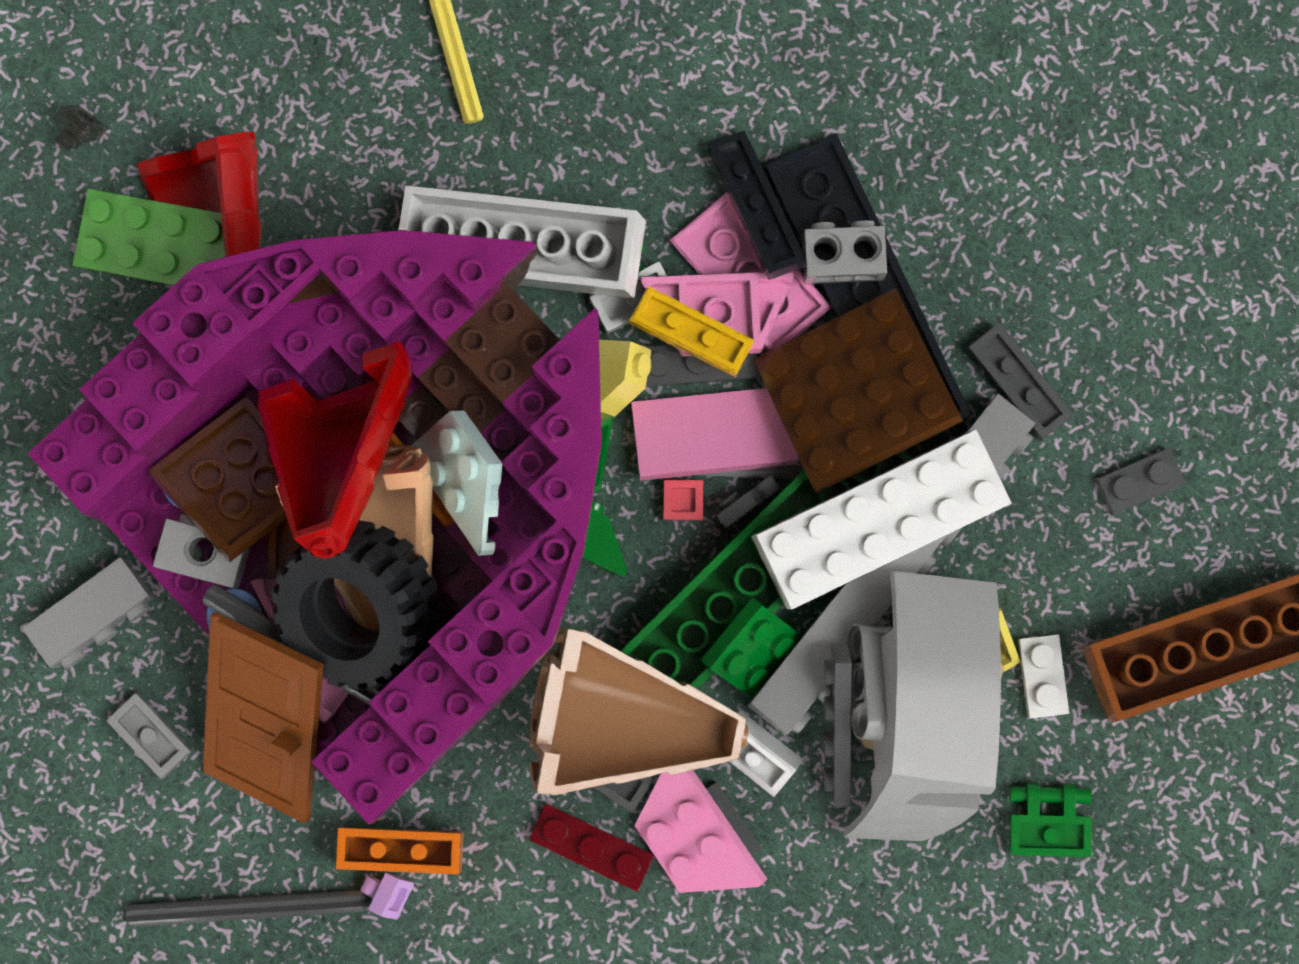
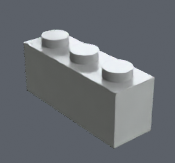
M120 557L32 620L22 630L50 668L63 666L66 670L85 657L82 651L95 642L100 646L113 638L118 633L115 627L128 618L130 622H133L146 614L151 609L147 603L153 600L155 596L129 560Z

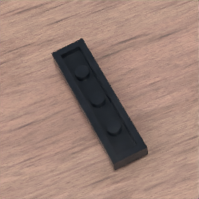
M745 131L708 143V152L768 280L804 268L806 259Z

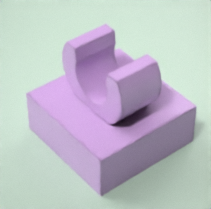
M385 872L382 881L367 876L360 891L373 897L368 909L369 911L381 917L398 920L415 883L404 877Z

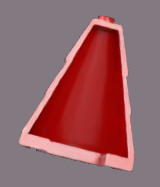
M254 131L215 137L196 143V148L162 155L137 163L141 180L152 201L221 213L225 257L260 249L261 220L259 215L258 147Z
M399 341L363 353L362 368L375 379L373 382L319 401L312 397L294 379L259 391L258 408L270 445L268 450L280 483L277 490L293 538L316 557L331 558L346 549L374 491V480L379 473L389 441L405 406V399L412 381L411 360Z

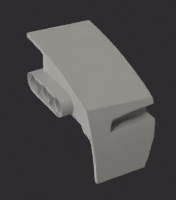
M893 571L890 573L893 627L854 624L850 627L846 640L852 662L851 713L853 732L859 740H873L875 768L871 776L872 794L869 804L844 829V838L925 841L961 825L979 810L978 794L991 795L996 788L1001 704V650L997 583Z

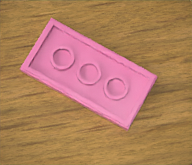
M727 192L670 240L672 246L698 275L764 272ZM800 270L794 271L793 282L763 347L766 353L799 337L832 308L812 284H805L804 275Z
M767 388L631 402L640 481L798 464V454Z

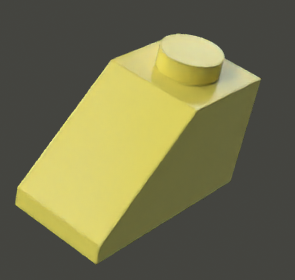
M599 339L601 412L615 417L646 388L647 376L651 370V349L631 341Z

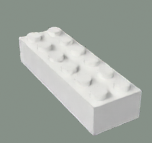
M405 186L399 230L534 242L537 248L536 256L530 262L525 278L519 283L520 286L634 299L646 220L636 210Z
M973 430L770 526L751 537L785 609L792 610L1011 504V501L977 430Z

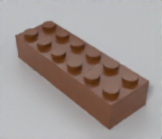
M1299 573L1081 646L1107 722H1118L1298 661Z

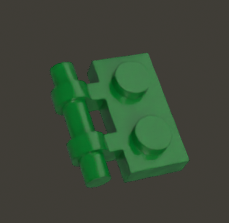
M1026 782L1025 786L1009 787L1010 802H1025V814H1009V855L1092 857V817L1076 816V804H1091L1090 788H1076L1075 784L1062 783L1061 787H1040L1039 783ZM1040 803H1060L1061 815H1040Z

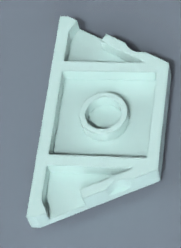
M464 410L449 411L412 446L421 448L422 454H428L433 490L478 556L493 555L495 542L487 537L489 517H498V489L501 484L502 462Z

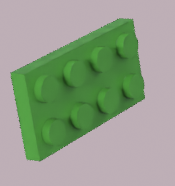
M93 189L87 190L72 266L173 286L197 264L225 257L221 213Z

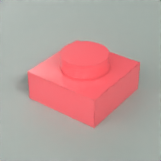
M664 480L663 521H703V480Z

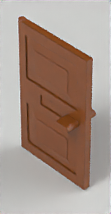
M217 612L210 615L203 772L305 824L311 817L315 766L311 761L316 758L324 664Z

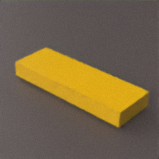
M649 286L629 320V324L735 378L755 341Z

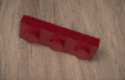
M547 803L529 838V841L638 892L655 856Z

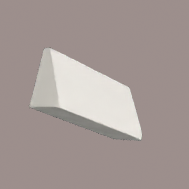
M740 710L738 714L746 718L745 724L748 725V739L745 747L740 749L739 759L729 762L775 797L797 770L803 759Z

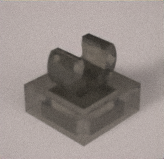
M79 105L61 106L53 118L64 127L57 136L56 142L67 151H70L72 147L77 150L83 142L99 141L108 129L107 126Z

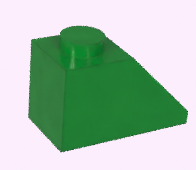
M592 501L582 560L625 579L628 570L610 518L603 514L604 506Z

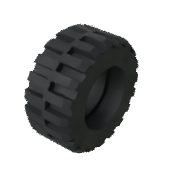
M359 520L346 549L340 554L337 553L334 557H316L301 545L279 567L275 576L277 584L272 588V603L277 604L272 609L275 624H280L282 630L279 632V636L283 644H289L293 650L324 664L323 676L328 678L327 683L341 688L348 684V689L364 690L367 687L375 689L384 686L389 680H393L431 645L428 641L437 633L440 624L439 618L436 616L441 613L440 597H435L434 595L438 590V586L434 576L429 577L426 568L429 567L423 556L419 558L411 550L414 546L405 538L400 541L394 537V531L384 526L375 529V524L368 521ZM334 578L351 583L367 596L376 611L379 631L370 630L359 625L346 614L337 599Z

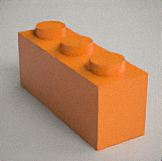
M342 826L338 828L336 869L459 875L462 872L464 831Z

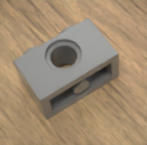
M180 514L178 522L166 519L153 567L235 589L240 587L251 547L229 563L213 545L214 551L211 558L201 562L196 558L194 549L200 540L207 539L186 515Z

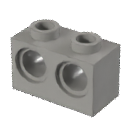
M864 220L852 222L851 227L835 228V223L820 222L812 224L811 229H805L802 236L803 255L806 259L804 267L805 284L884 280L887 275L885 226H875L874 221ZM858 242H867L873 247L874 256L869 259H862L855 254L853 247ZM822 243L828 244L833 248L835 257L827 261L821 260L815 255L814 247Z

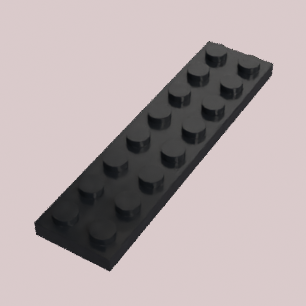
M837 133L765 165L768 177L802 248L803 233L805 229H811V225L814 223L832 222L835 223V228L851 227L852 222L868 220L874 221L875 226H881ZM886 235L887 275L884 280L819 283L836 318L896 288L962 420L971 416V412ZM858 242L853 247L855 254L862 259H869L874 256V249L867 242ZM822 243L814 247L815 255L821 260L827 261L835 257L833 248L828 244Z

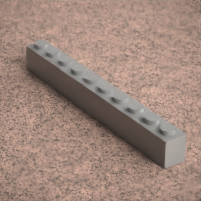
M997 394L966 432L977 430L1001 480L1009 470V467L1004 464L1013 452L1019 456L1030 444L1034 437L1029 434V431L1036 423L1000 394ZM961 528L844 584L747 706L784 736L788 735L791 730L798 734L813 716L807 710L818 698L824 702V696L831 694V685H825L824 660H831V644H846L849 629L854 624L885 626L887 620L882 616L892 605L890 573L900 571L926 574L937 560L931 554L940 543L947 547Z

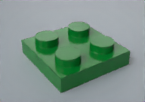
M752 597L703 656L701 661L709 669L752 698L759 688L764 686L768 677L783 659L791 653L794 646L802 638V635Z

